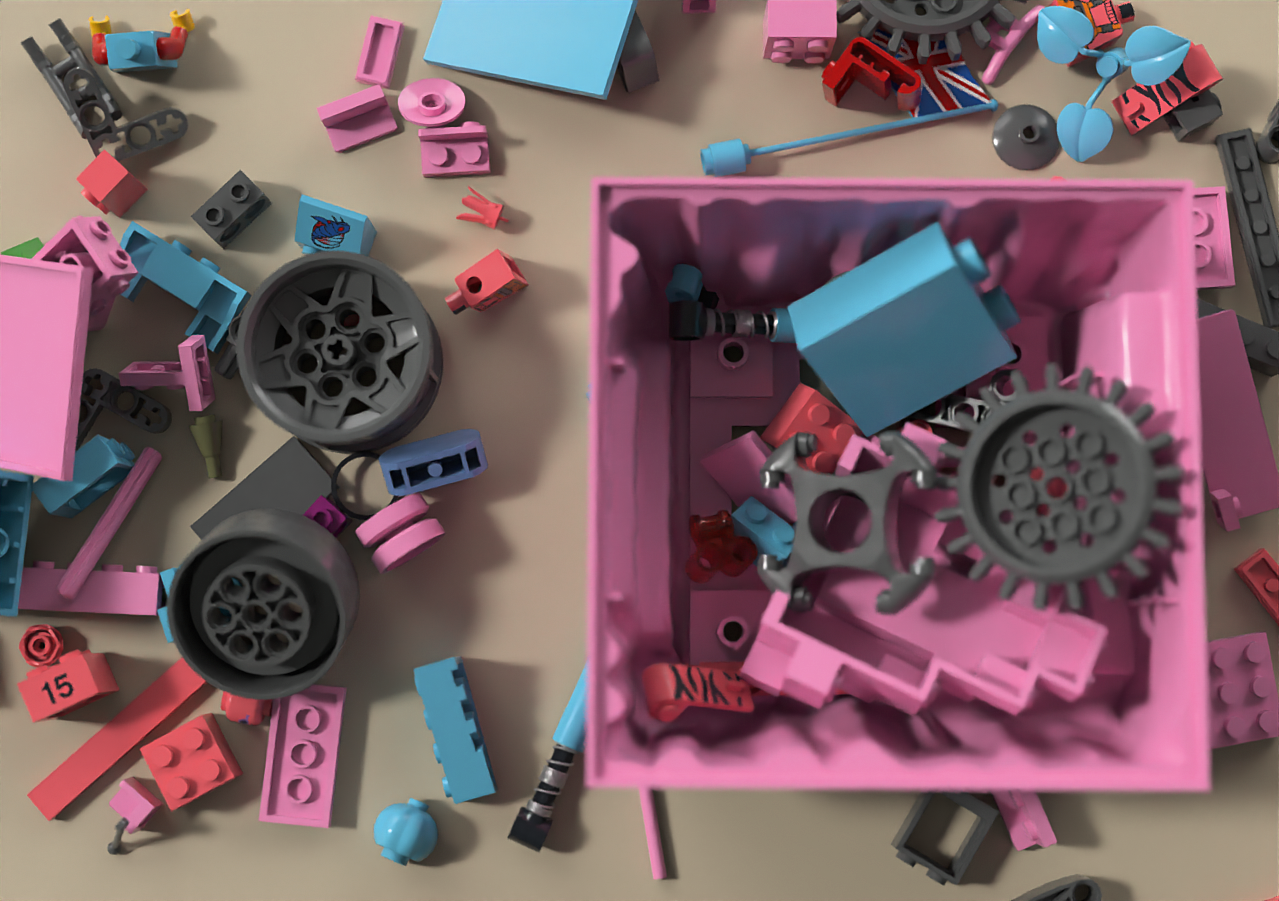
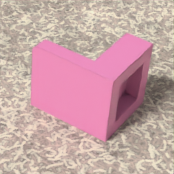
M134 777L124 779L119 784L121 789L112 798L109 805L118 814L130 821L125 830L133 834L141 831L163 803Z

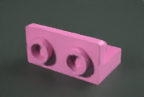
M468 121L460 123V127H446V125L418 130V136L421 141L422 174L424 178L490 174L489 139L485 125Z
M990 789L1016 850L1021 851L1035 844L1045 848L1057 843L1035 790Z

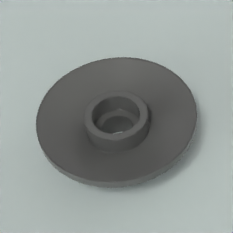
M1017 105L1008 109L999 117L993 129L992 140L997 155L1004 163L1018 170H1034L1044 166L1052 159L1059 146L1055 120L1048 112L1034 105ZM1023 130H1032L1034 133V138H1026L1023 134Z

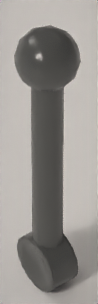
M125 817L115 826L117 831L114 840L107 847L108 852L112 855H117L121 851L120 841L125 828L130 823Z

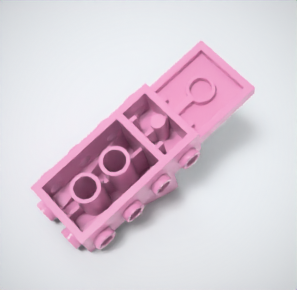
M77 216L72 218L32 258L93 268L87 332L101 330L105 327L115 297L125 292L130 286L128 282L139 273L132 264L129 254L122 249L113 236L110 226L100 216Z

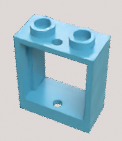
M97 435L75 451L72 481L41 477L33 483L32 491L49 514L74 518L127 477L134 466L132 460L135 458V455L124 442L119 444L114 438L108 439Z

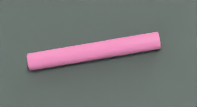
M638 787L653 879H663L667 877L653 788Z

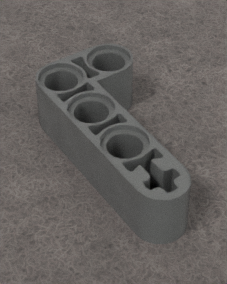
M636 10L617 66L627 93L659 81L654 51Z
M1011 370L997 372L989 384L988 389L998 395L1002 405L1017 398L1016 390L1009 396H1005L1003 393L1005 383L1011 380V372H1013ZM948 394L939 399L941 410L937 415L931 416V404L905 418L923 420L935 425L968 431L960 427L954 418L958 412L963 413L967 407L972 406L974 408L973 419L981 424L992 411L983 400Z

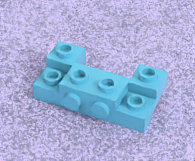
M132 221L123 234L120 246L129 254L132 264L139 273L128 282L130 284L129 288L121 293V295L133 302L147 280L161 287L199 311L184 334L188 337L191 335H205L207 348L218 355L227 341L225 339L229 334L231 321L239 316L251 295L219 275L218 272L221 268L203 257L198 262L189 256L192 250L176 240L169 244Z

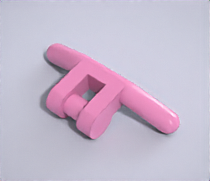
M1036 5L1019 21L1015 19L1009 30L989 17L990 22L985 28L992 39L988 47L993 48L996 52L982 76L984 84L991 85L994 83L1008 56L1027 31L1038 22V14L1041 9L1045 8L1043 5ZM1000 29H1005L1009 32L1005 39L997 34Z

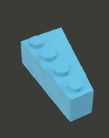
M452 657L414 668L416 688L425 706V721L428 729L432 730L436 742L433 744L435 758L438 764L442 763L446 777H442V783L447 798L452 797L454 804L495 793L498 788L462 657Z

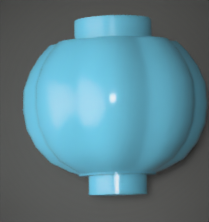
M410 798L408 804H392L380 812L374 824V839L376 844L384 847L381 856L407 866L409 859L419 862L433 852L438 840V828L436 822L427 813L428 805Z

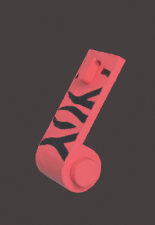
M1191 42L1183 63L1168 79L1152 86L1138 83L1111 102L1129 133L1134 135L1189 98L1196 97L1214 87L1223 78L1203 44L1195 46Z
M660 663L648 667L642 673L649 714L654 719L662 722L675 720L687 705L752 712L754 705L748 682L739 678L740 672Z

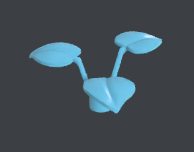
M1049 6L1041 9L1038 14L1037 41L1042 54L1048 60L1059 64L1072 62L1079 52L1085 56L1097 57L1096 69L1099 75L1103 77L1102 82L1087 101L1086 107L1079 103H1070L1061 111L1058 117L1057 134L1066 153L1074 160L1083 162L1101 152L1111 141L1114 128L1110 116L1102 109H1092L1094 102L1107 84L1111 82V79L1116 78L1125 72L1129 66H1132V77L1139 84L1152 86L1165 81L1183 63L1191 45L1189 39L1178 36L1162 27L1144 26L1131 34L1126 42L1125 49L1115 47L1107 52H1104L1102 49L1090 50L1084 46L1092 41L1094 28L1084 14L1064 6Z

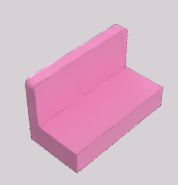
M380 84L316 108L336 153L397 131V125Z

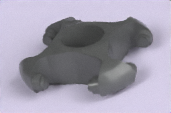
M797 432L788 438L769 456L759 470L761 488L778 489L779 484L785 483V474H789L792 480L797 523L790 561L783 570V561L777 560V555H760L757 561V573L769 591L774 595L776 590L790 596L787 608L791 611L807 612L813 609V594L809 593L807 587H803V583L807 577L818 572L854 567L881 574L890 583V589H883L881 594H878L876 597V611L883 615H896L909 607L925 592L936 577L934 558L916 557L915 563H910V574L905 571L901 564L896 522L903 485L907 478L911 476V483L917 484V489H935L938 471L927 455L900 432L880 434V451L884 452L886 457H893L891 463L881 470L841 477L812 472L806 465V457H811L812 452H816L817 436L810 432ZM856 492L864 498L870 508L872 518L870 533L863 544L853 551L839 553L830 546L825 538L823 529L825 511L831 502L839 496Z

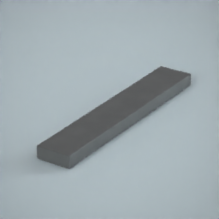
M1251 128L1220 134L1215 137V142L1263 325L1272 329L1279 327V233Z

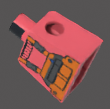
M1053 0L1050 6H1064L1075 9L1090 20L1094 28V37L1089 44L1084 46L1090 50H1105L1114 45L1123 35L1121 25L1132 22L1135 18L1134 9L1130 2L1114 6L1112 0ZM1079 52L1077 57L1072 62L1066 63V65L1071 67L1091 56H1085Z
M497 248L456 276L454 280L459 289L447 296L445 300L455 315L468 307L482 312L528 286V283L512 256ZM482 284V288H481V290L478 292V288H479V286Z

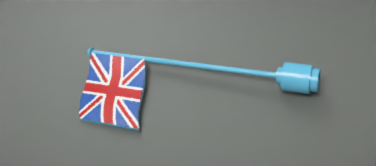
M878 29L870 42L887 52V45L892 35ZM903 39L900 51L895 58L918 73L921 78V102L915 109L908 111L912 118L753 150L749 149L748 144L742 145L740 138L708 144L707 148L700 149L701 164L705 176L713 175L716 178L746 172V165L751 164L752 156L989 109L995 112L999 105L995 99L987 97L971 75L962 54L959 60H951L944 40L930 42L931 53L926 64H919L917 57L918 41ZM891 80V88L897 96L900 85Z

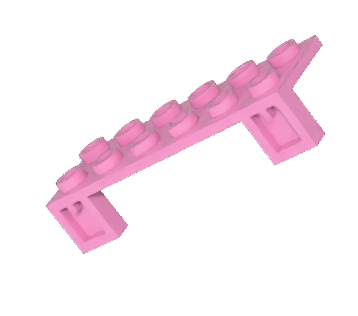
M1232 309L1197 319L1201 466L1216 521L1226 532L1241 528L1238 520L1240 518L1279 508V474L1235 311Z

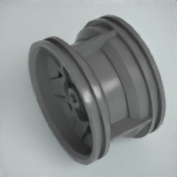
M323 251L292 260L273 272L258 287L249 300L239 325L237 361L241 378L251 399L262 413L276 425L319 449L334 453L354 454L377 451L388 447L407 436L421 423L438 395L443 374V351L436 326L409 284L390 267L369 256L347 251ZM331 295L328 305L323 306L317 302L318 299ZM373 299L386 306L393 314L373 317ZM348 315H359L360 322L355 328H344V320ZM318 324H324L326 326L325 335L317 340L311 339L312 328ZM288 332L292 337V342L282 347L285 334ZM376 337L385 339L384 348L380 352H369L368 346L372 339ZM346 349L348 351L347 355H340L338 360L339 352ZM405 352L404 367L398 380L388 367V361ZM311 357L317 358L318 365L315 371L307 374L304 373L302 370L304 361ZM369 370L375 371L377 375L375 383L368 387L362 386L360 382L362 374ZM336 380L342 381V392L336 397H329L327 393L329 384ZM288 388H307L305 407L294 398ZM354 398L372 407L360 414L344 417Z

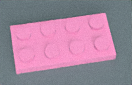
M313 684L296 694L273 699L259 821L321 828L331 827L347 687Z

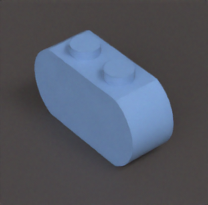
M461 429L393 447L379 457L388 493L396 496L409 495L472 478L484 472L488 467L480 432L475 429Z

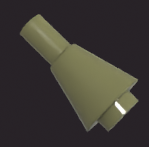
M215 414L194 418L195 425L188 427L202 456L205 457L209 479L221 477L223 475L219 454L221 450L223 420L216 421Z

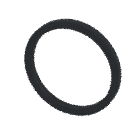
M354 453L342 460L333 473L331 480L333 499L342 512L354 519L368 520L375 514H356L342 504L336 490L338 474L348 462L356 458L370 457L379 460L381 455L377 453ZM394 495L389 505L397 502L399 496Z

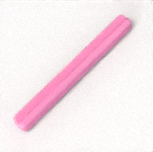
M146 447L56 587V591L61 596L71 600L76 597L161 462L162 456L158 451L150 447Z

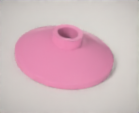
M439 78L421 79L409 84L402 90L398 98V108L401 115L413 124L425 127L442 126L454 121L462 114L465 108V95L461 88L451 81Z

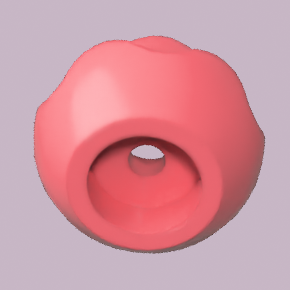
M48 624L29 627L19 643V650L29 665L34 667L54 664L60 658L64 649L62 635L55 627ZM42 642L45 643L44 649L40 647Z

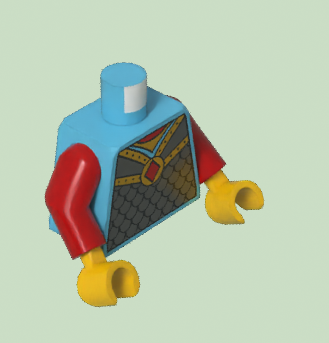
M187 9L181 15H178L177 10L170 13L174 26L171 33L140 31L112 34L108 16H105V20L96 22L93 17H90L89 25L94 61L101 66L109 65V69L114 73L178 68L177 59L183 54L188 32L195 28L190 10Z

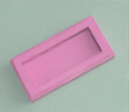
M370 16L355 77L356 82L372 86L380 84L381 88L389 89L404 30L402 22Z

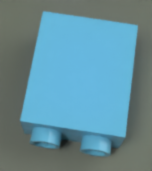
M939 222L923 229L787 307L800 353L866 437L1017 358L1006 332L1009 328L1021 323V319L1002 285L986 293L983 291L979 282L990 277L991 273L977 246L970 237L954 246Z

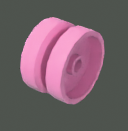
M420 492L408 495L385 507L355 531L364 548H374L383 544L374 552L371 559L380 574L387 573L418 556L437 543L446 534L437 519L420 521L429 509L427 502Z

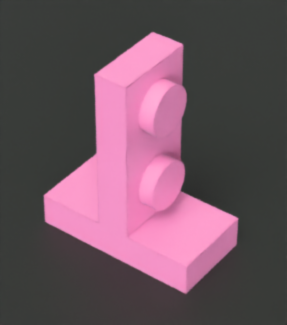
M191 335L178 346L180 361L132 362L118 373L120 385L134 386L137 390H146L155 386H166L170 390L185 387L189 411H203L216 399L205 335Z

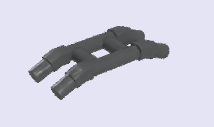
M59 18L49 24V26L70 55L68 58L53 66L32 36L22 41L21 45L55 93L81 137L87 139L61 80L68 71L78 67L90 71L96 79L114 121L122 117V112L76 39ZM87 84L79 88L83 99L76 100L78 105L94 95L97 97L95 93L90 97L88 96L85 89ZM84 114L85 120L87 121V123H89L87 117Z

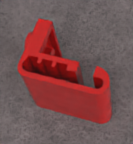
M864 37L854 38L837 62L832 60L821 76L824 79L822 86L825 100L837 107L855 80L884 100L891 93V80L900 85L897 91L899 110L911 111L921 102V78L919 74Z

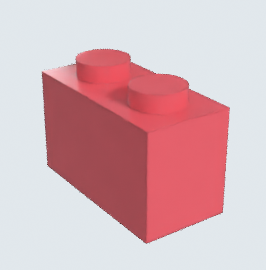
M105 149L76 178L84 187L80 193L95 207H98L104 214L107 215L112 211L119 218L148 190Z

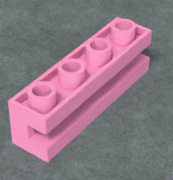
M33 561V568L23 567L18 609L159 615L157 610L166 607V602H162V589L165 587L161 575L157 574L158 567L136 566V572H123V565L102 564L101 571H91L78 594L72 600L61 596L56 591V587L72 563H67V569H54L55 562Z

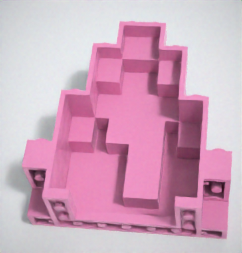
M907 422L902 434L914 442L927 455L938 471L937 476H941L939 472L946 460V456L938 450L940 443H946V440ZM864 433L858 437L853 434L840 459L835 476H849L881 470L891 463L893 457H886L885 453L880 451L879 437L874 435L866 437ZM910 476L903 485L898 505L896 522L898 549L901 564L909 574L910 563H915L916 557L934 558L936 577L925 592L909 607L896 615L877 613L876 597L878 594H881L883 589H890V583L887 578L879 573L854 567L818 572L806 578L803 587H807L809 593H812L814 598L811 611H791L787 608L790 596L776 590L761 620L757 639L744 663L739 678L777 698L780 691H783L817 709H820L824 700L831 703L837 689H840L869 704L876 697L915 716L921 707L924 709L928 708L930 702L934 700L938 689L967 703L977 696L1017 715L1024 707L1030 709L1039 691V688L1034 685L1070 702H1073L1081 694L1086 696L1095 678V675L1090 673L1095 661L1101 662L1109 645L1108 642L1104 641L1108 628L1072 612L1073 609L1068 602L1066 585H1051L1050 602L1046 611L1034 609L1033 596L1036 582L1022 579L1017 593L1011 601L1000 598V587L1004 583L1008 572L997 565L985 579L980 582L974 581L969 577V574L985 554L977 545L970 547L965 553L958 555L950 554L947 546L954 539L965 535L968 531L962 519L951 523H940L935 520L934 513L943 508H951L958 505L957 490L943 491L936 487L935 489H917V484L911 483ZM839 496L832 501L825 511L823 520L824 535L830 546L838 552L846 553L862 545L870 533L872 523L870 509L859 499L850 496ZM1011 511L1002 513L1001 521L1003 524L1011 522V520H1008Z

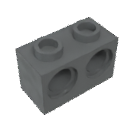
M239 170L191 217L224 249L267 209L272 202Z

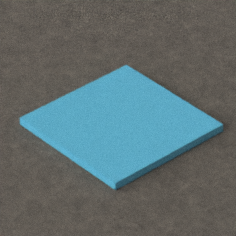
M443 0L423 60L430 65L607 100L638 0Z

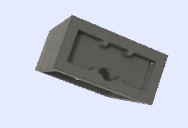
M922 789L891 845L899 850L896 857L912 867L918 862L929 869L926 875L944 886L948 880L957 886L999 812L962 789ZM936 791L977 815L976 820L948 868L906 844Z

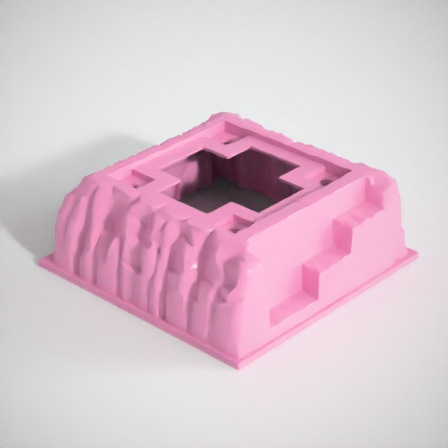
M591 177L586 787L1210 791L1193 180ZM939 222L954 246L969 237L973 240L991 273V276L979 282V285L985 293L1002 285L1021 319V323L1006 330L1017 356L1015 363H1006L950 394L982 400L979 391L984 387L989 388L992 377L1001 370H1011L1013 372L1019 370L1028 380L1030 393L1046 390L1045 371L1047 364L1055 363L1059 367L1061 373L1060 389L1075 391L1078 385L1079 374L1084 366L1092 367L1095 371V382L1090 395L1102 400L1105 399L1111 386L1118 379H1122L1129 385L1126 396L1117 406V409L1126 417L1130 416L1140 405L1148 401L1155 406L1157 411L1153 417L1138 428L1144 440H1149L1164 432H1172L1176 443L1168 449L1152 454L1157 469L1177 466L1185 470L1184 479L1176 482L1158 483L1157 497L1160 500H1173L1184 507L1183 515L1169 516L1157 512L1154 513L1149 526L1151 530L1162 533L1172 543L1169 550L1156 548L1150 542L1142 540L1133 551V555L1146 565L1150 574L1145 579H1142L1132 574L1125 563L1122 562L1109 571L1110 577L1117 585L1119 597L1113 600L1109 599L1101 591L1097 578L1081 582V590L1085 598L1084 609L1072 610V612L1108 628L1104 641L1109 643L1101 662L1095 661L1090 673L1095 675V678L1086 696L1081 694L1073 702H1070L1034 685L1039 688L1033 705L1030 709L1024 707L1017 715L977 696L967 703L938 689L934 700L930 702L928 708L924 709L921 707L915 716L876 697L869 704L851 694H835L832 702L824 700L820 709L791 695H778V698L775 696H751L754 705L752 712L687 705L675 720L669 722H662L650 716L642 681V673L648 667L660 663L700 665V662L746 661L757 639L761 620L774 595L765 586L757 573V566L752 562H732V547L721 539L732 514V499L700 460L705 453L732 441V426L768 427L799 385L800 359H805L800 353L797 343L771 342L769 337L765 338L764 335H754L751 338L749 334L746 338L733 337L731 333H725L722 337L721 333H714L712 336H704V339L698 341L670 340L669 302L665 289L673 278L672 270L675 265L687 264L697 268L702 273L701 281L706 290L716 292L719 297L716 309H719L721 312L736 309L750 310L752 314H756L758 311L768 314L772 308H787L789 305L823 287L831 278L855 269L923 229ZM730 346L737 347L742 353V359L734 363L729 362L725 359L723 351ZM1012 379L1007 381L1003 387L1005 396L1015 392ZM939 399L935 401V415L941 410ZM972 406L967 407L963 413L974 417V408ZM935 425V427L949 428L945 426ZM1066 425L1061 430V435L1064 438H1069L1074 433V428L1071 425ZM1031 432L1025 436L1026 444H1034L1037 440L1036 433ZM1110 454L1105 458V464L1108 467H1113L1118 463V456L1116 454ZM1072 461L1068 465V472L1070 474L1078 473L1081 468L1080 463ZM1004 475V486H1005V485H1006V482H1007V478H1006V476ZM1117 490L1112 494L1113 503L1119 504L1125 500L1124 491ZM1079 497L1074 502L1075 509L1079 511L1084 510L1087 506V500L1084 497ZM1010 513L1008 520L1012 521L1013 517ZM1085 534L1081 538L1083 547H1090L1094 543L1092 534ZM1049 540L1044 544V551L1047 554H1051L1056 550L1055 541ZM730 621H735L742 627V636L735 642L728 641L723 635V628Z

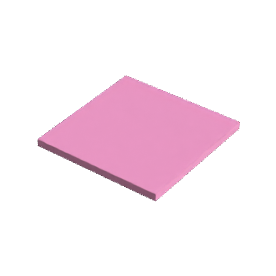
M0 254V468L61 481H72L93 268Z

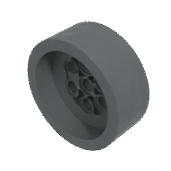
M255 509L241 512L215 526L178 568L169 588L167 599V618L170 633L186 663L202 679L216 688L232 695L249 699L268 700L290 696L303 691L317 682L336 660L357 618L360 602L358 577L344 547L327 529L317 522L300 514L280 509ZM267 575L276 576L280 580L281 585L271 583ZM232 577H238L243 580L245 587L236 585ZM289 603L299 605L303 612L293 611ZM254 605L263 607L267 615L258 613ZM219 607L228 609L232 617L222 614ZM276 633L285 635L289 642L280 641ZM241 635L250 637L254 644H248L243 641Z

